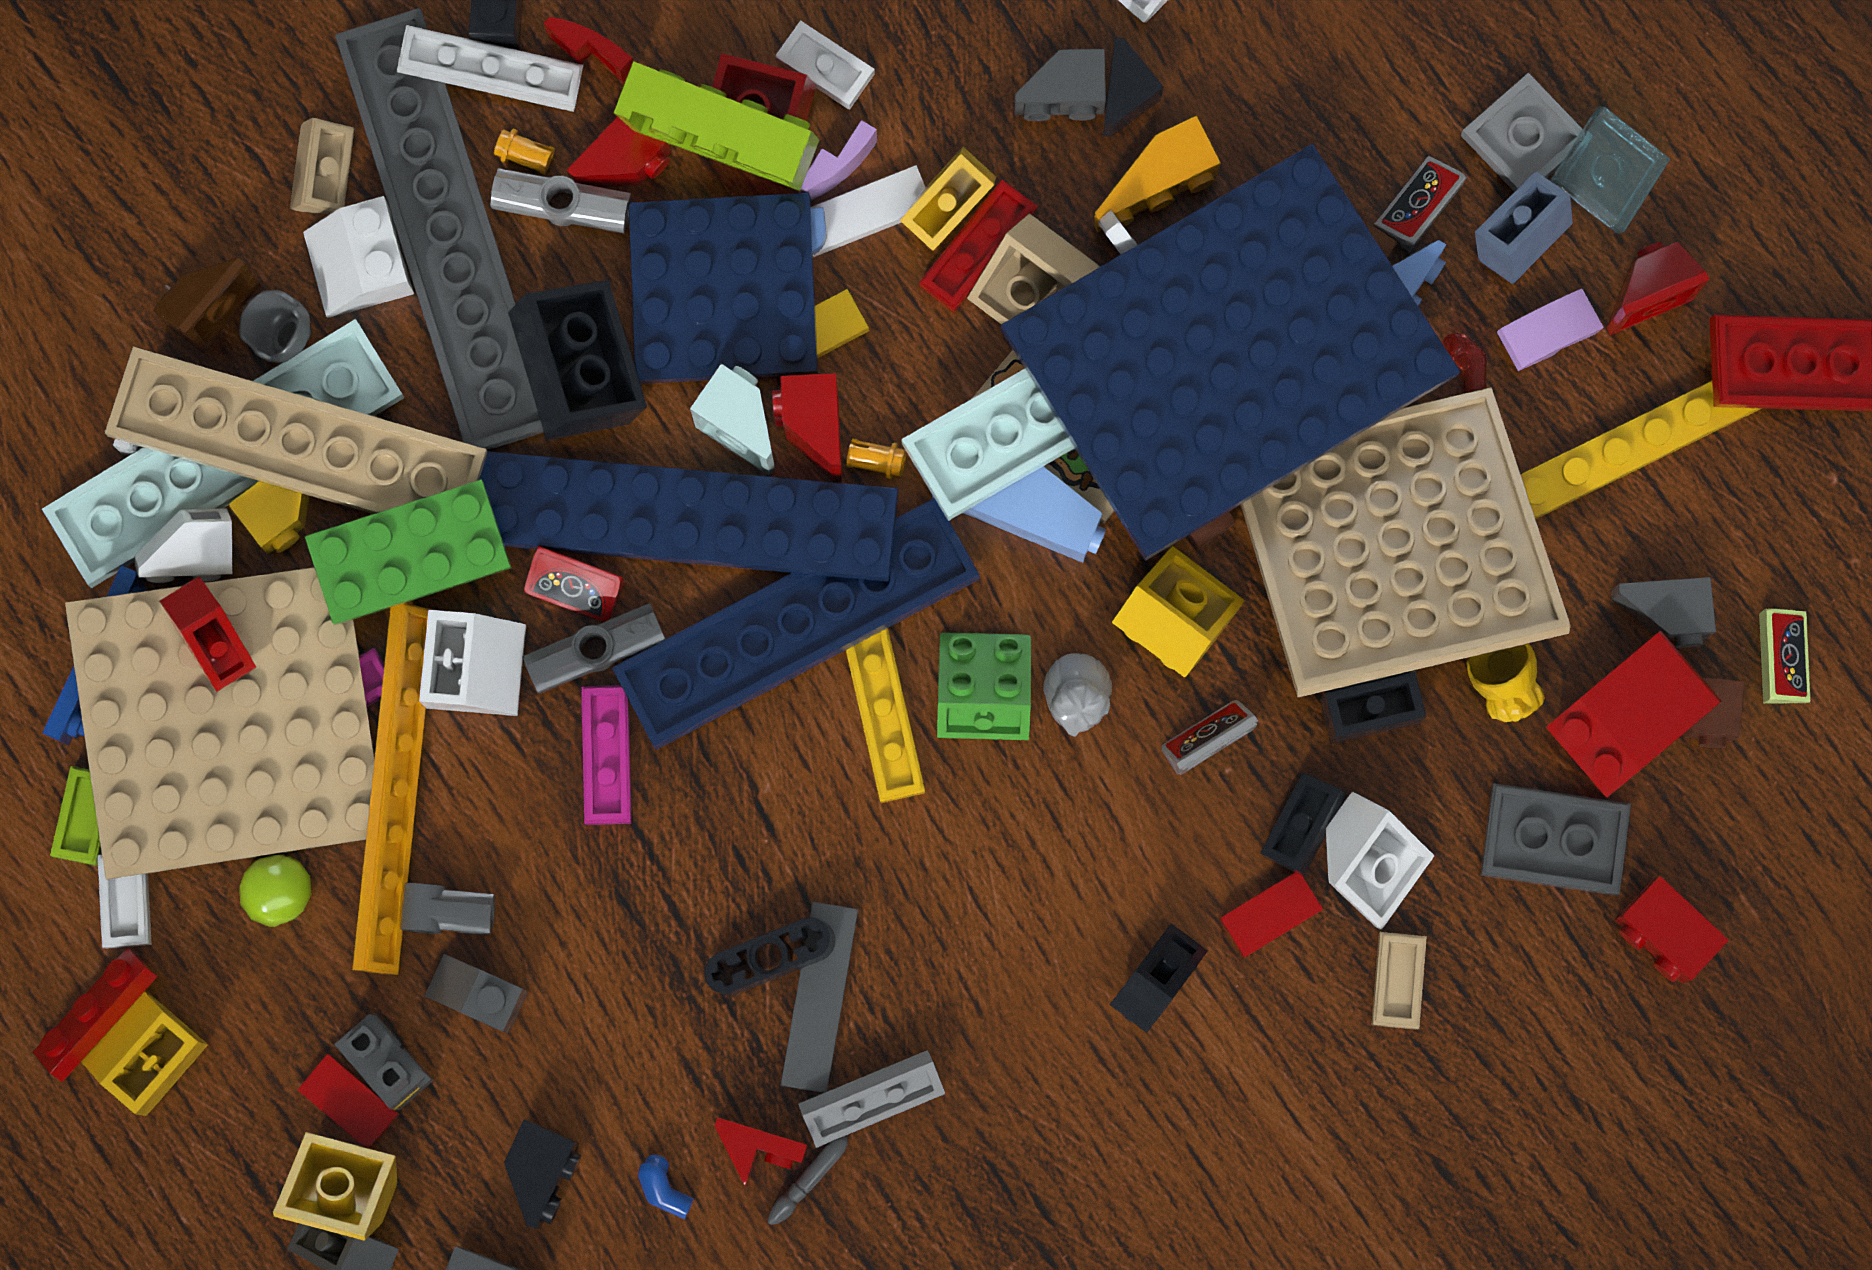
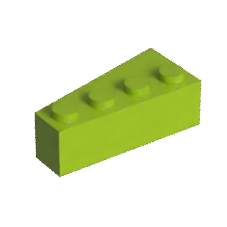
M633 61L614 114L633 131L790 188L801 190L819 143L817 136L809 130L810 123L785 114L782 120L767 114L768 108L753 101L743 99L741 104L726 98V93L711 86L701 84V87L685 82V79L679 75L661 69L657 71Z

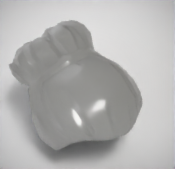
M1071 653L1056 660L1045 676L1043 683L1044 694L1052 717L1069 735L1076 737L1079 732L1088 731L1091 727L1100 723L1104 715H1108L1110 697L1112 695L1111 678L1105 666L1099 660L1087 654Z

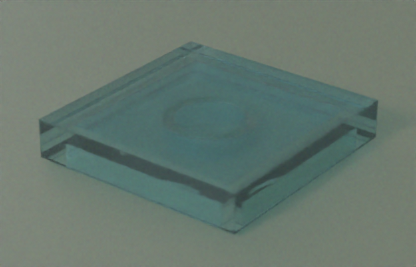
M1605 106L1595 109L1550 181L1570 194L1572 199L1615 233H1624L1670 161V158Z

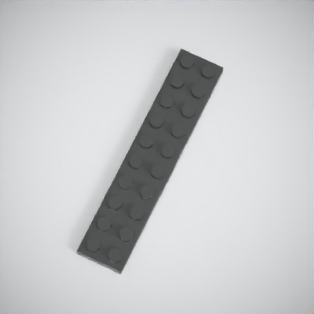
M421 8L335 34L463 441L466 444L490 450L543 433L544 431L508 314L516 302L446 84L397 72L406 25L428 30Z

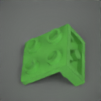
M941 633L939 645L937 738L1029 740L1031 636L1022 634Z

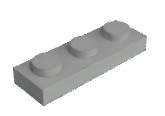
M928 1050L798 1105L817 1148L944 1095L945 1091Z

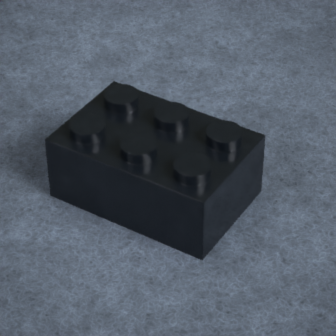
M609 280L527 293L508 312L546 440L629 425L647 408Z

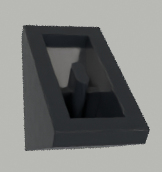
M1115 37L1103 136L1105 137L1114 136L1162 98L1164 87L1125 38Z

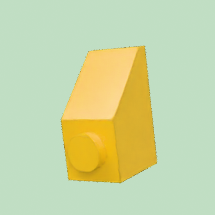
M962 147L934 177L900 218V221L934 251L994 186L996 176L968 150Z
M259 481L228 505L267 554L274 550L277 553H281L290 548L300 538L298 532L305 527L309 495Z

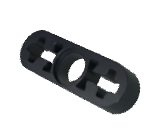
M811 917L801 919L715 954L706 964L705 980L708 986L718 993L728 996L737 995L824 960L832 953L835 947L834 931L827 923ZM810 928L814 932L823 934V938L817 941L818 949L816 951L807 946L794 949L793 951L798 956V959L793 961V952L790 945L785 941V937L789 936L790 942L796 944L808 938L807 930ZM767 944H776L782 953L781 961L774 969L765 970L759 963V952ZM747 953V961L755 973L754 977H751L749 971L742 970L732 975L733 983L731 985L728 982L718 980V975L724 972L722 964L726 962L732 967L747 964L746 960L742 957L743 954Z

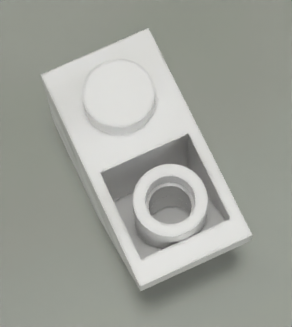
M227 508L180 510L135 554V567L138 576L146 577V580L150 582L164 583L173 581L174 576L193 575L194 579L200 576L203 581H213L219 579L221 574H232V520Z

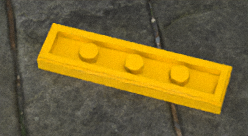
M887 628L846 650L881 803L925 793Z

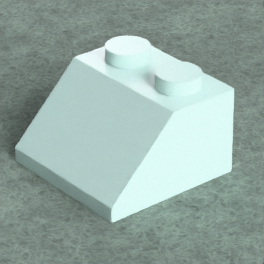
M721 364L690 408L695 427L771 477L775 471V465L760 389L755 386L758 380L739 366H735L733 370H730Z

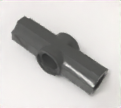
M649 603L597 626H584L575 635L522 657L537 693L541 694L588 673L605 671L613 663L646 650L664 641L665 637ZM599 638L604 640L607 645L603 656L594 660L584 657L582 650L585 643L590 639Z

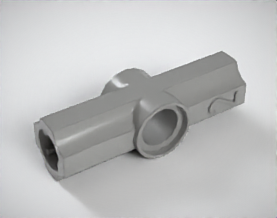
M498 168L493 181L490 206L495 210L548 219L551 223L558 226L575 224L624 234L628 226L629 203L632 201V195L627 192L575 183L572 179L565 176L547 178ZM559 193H567L573 197L571 204L564 209H555L550 206L551 199Z

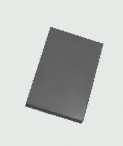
M1493 783L1491 785L1480 876L1618 896L1620 895L1631 803Z

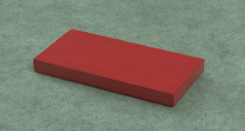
M1714 315L1709 318L1713 407L1872 411V319Z

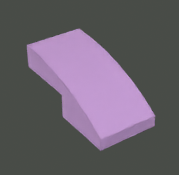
M861 120L838 157L821 149L809 168L799 193H809L812 201L845 180L862 163L877 143V129Z
M1580 289L1499 329L1497 333L1517 370L1520 371L1552 357L1565 347L1595 335L1604 327L1583 289Z

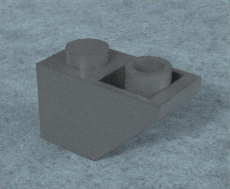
M1059 50L1015 94L1014 115H1024V119L1029 121H1045L1050 119L1051 115H1069V118L1072 120L1083 121L1094 119L1096 114H1104L1106 103L1105 50Z

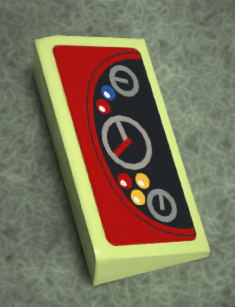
M1764 609L1759 613L1763 704L1810 703L1806 611Z

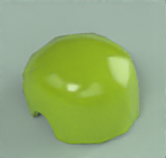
M272 854L260 858L252 863L243 874L239 886L240 905L251 920L265 926L276 927L296 919L304 911L312 895L310 875L303 865L291 856Z

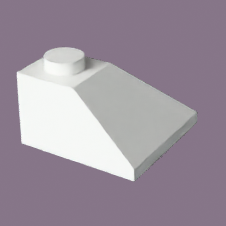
M1354 792L1349 795L1326 827L1329 883L1375 927L1382 930L1434 855L1389 810Z

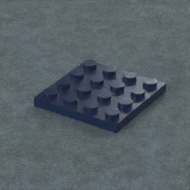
M809 193L629 203L635 368L640 384L710 380L721 364L730 370H733L735 366H739L755 378L818 374L811 197Z

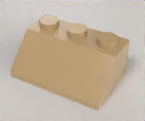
M1029 213L1005 235L967 299L1000 324H1003L1101 266Z

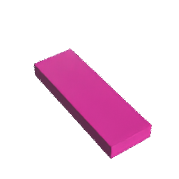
M621 685L583 686L581 688L584 824H632L629 699Z

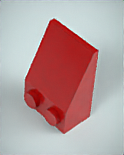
M1660 630L1547 725L1546 728L1607 798L1715 708L1722 700Z

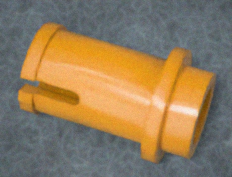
M514 128L511 132L503 129L496 143L494 155L501 157V162L507 163L510 160L545 175L552 162L555 148L519 136L518 130Z
M853 438L848 450L847 467L885 473L887 479H892L893 475L901 477L906 460V450L899 449L898 443H893L889 447Z

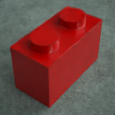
M1661 876L1652 879L1614 919L1622 926L1619 930L1620 935L1635 949L1640 950L1644 947L1657 959L1653 963L1654 967L1671 982H1675L1677 979L1681 983L1692 981L1729 941Z

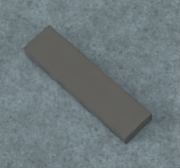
M812 902L810 917L819 919L832 928L835 934V947L827 958L804 967L800 971L781 1086L820 1093L828 1091L858 909ZM810 928L807 930L808 938L806 939L805 946L816 951L818 949L817 941L823 938V934L814 932Z

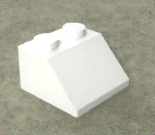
M384 196L339 208L303 232L327 318L414 294L396 226Z

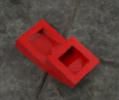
M549 17L543 23L547 36L576 64H582L593 54L623 84L626 82L633 64V58L618 45L599 33L571 21Z

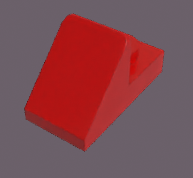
M717 1117L714 1127L745 1186H748L758 1150L766 1152L764 1162L790 1170L793 1161L803 1164L808 1145Z

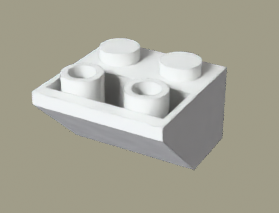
M429 610L419 702L426 709L518 716L526 624L475 613Z

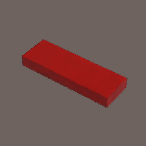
M1002 179L921 279L919 287L955 313L969 296L1005 235L1029 213L1033 216L1038 206Z

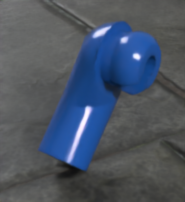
M658 1154L649 1155L645 1163L639 1166L638 1178L646 1200L653 1206L686 1219L694 1198L670 1187L666 1175L669 1163L663 1156Z

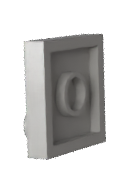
M1529 73L1463 129L1461 137L1514 192L1535 171L1545 178L1549 177L1583 147L1590 138Z

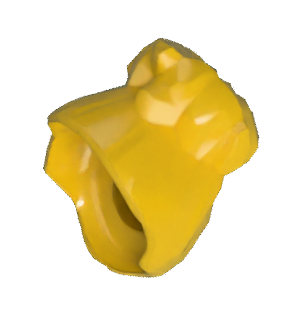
M1529 643L1468 658L1466 664L1469 678L1474 688L1486 698L1487 712L1492 719L1502 722H1517L1531 715L1543 705L1545 696L1543 689L1536 682L1537 662L1533 648Z

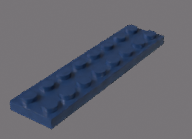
M934 498L896 518L889 581L791 573L612 667L653 747L657 750L978 581L980 576L953 526Z

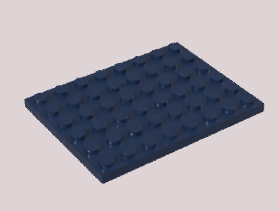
M1313 144L1001 324L1002 333L1145 561L1458 376L1460 372Z

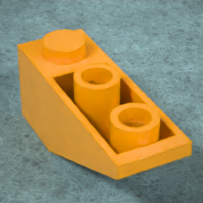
M1197 116L1155 135L1095 212L1093 225L1097 232L1102 230L1098 224L1099 220L1110 210L1125 227L1134 221L1133 215L1149 208L1150 212L1159 211L1175 201L1173 196L1187 189L1191 193H1196L1215 182L1214 177L1218 175L1221 162Z

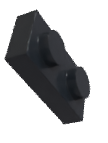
M1302 773L1260 854L1276 864L1305 876L1326 836V827L1341 808L1347 795L1335 786Z

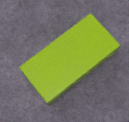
M71 766L50 856L98 866V855H101L102 851L90 770Z

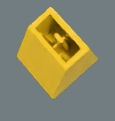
M145 990L81 1062L95 1079L136 1115L147 1116L208 1044Z

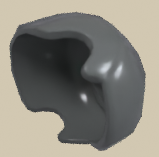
M263 290L249 300L240 318L239 335L241 340L253 349L255 355L270 363L275 362L279 364L287 362L303 351L312 332L310 315L307 309L298 300L280 290Z

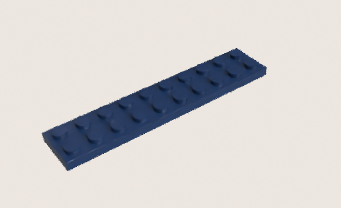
M487 452L479 479L484 481L500 534L506 547L537 549V546L551 551L889 581L899 496L898 488Z

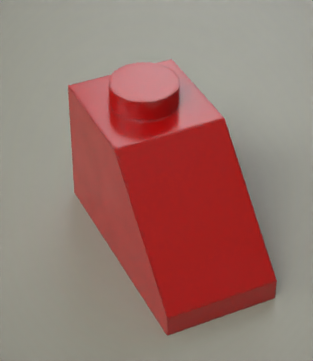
M617 117L567 169L569 178L575 183L595 187L641 185L648 177L655 179L664 171L670 162L668 156L671 151L668 143L633 131Z
M200 576L159 601L216 692L256 668L221 605Z

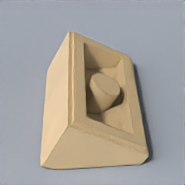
M311 118L302 123L290 209L301 212L332 214L345 206L354 127L317 118Z

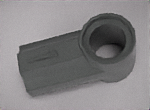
M405 883L400 930L428 934H442V930L481 935L492 934L495 917L494 894L446 890V887L439 885Z

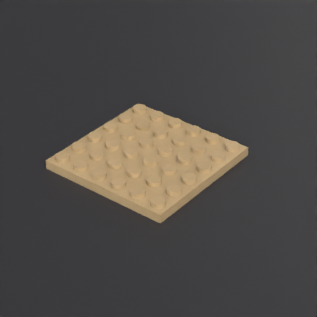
M1492 387L1402 408L1241 504L1297 697L1569 634L1571 625Z
M315 568L205 583L221 605L256 665L255 669L216 692L159 602L182 586L65 603L106 880L366 840L374 754L354 622L350 620L333 625Z

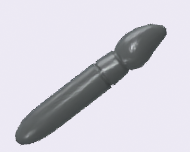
M847 1136L831 1141L800 1174L795 1183H792L786 1194L779 1196L767 1219L770 1225L778 1224L792 1215L796 1204L815 1187L843 1155L848 1146Z

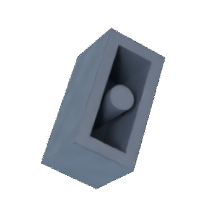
M1535 171L1475 231L1479 261L1511 284H1514L1573 224L1570 194Z

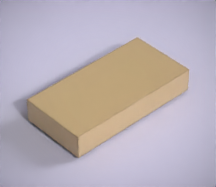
M1379 933L1371 1025L1419 1029L1427 936Z

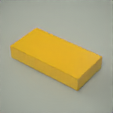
M848 289L815 306L818 358L869 332V327Z

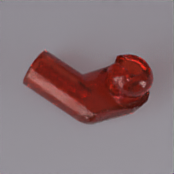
M1462 333L1448 334L1443 339L1442 344L1456 366L1464 372V394L1487 389V356L1485 351Z

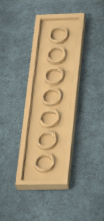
M136 347L132 348L105 430L107 437L372 514L478 481L487 456V450L484 448Z

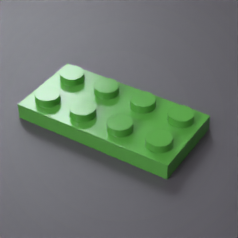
M482 479L305 536L333 625H338L512 568Z

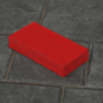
M1295 872L1222 916L1219 920L1244 959L1321 912L1323 908L1303 876Z
M330 1054L323 1058L297 1089L362 1146L368 1149L375 1145L400 1115L396 1110L390 1109L373 1090Z

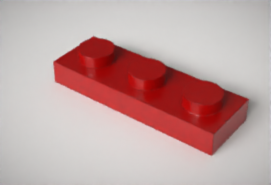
M127 947L117 959L107 966L104 974L87 993L76 1000L72 1009L57 1026L44 1035L41 1043L32 1053L51 1075L63 1082L158 976L137 954Z

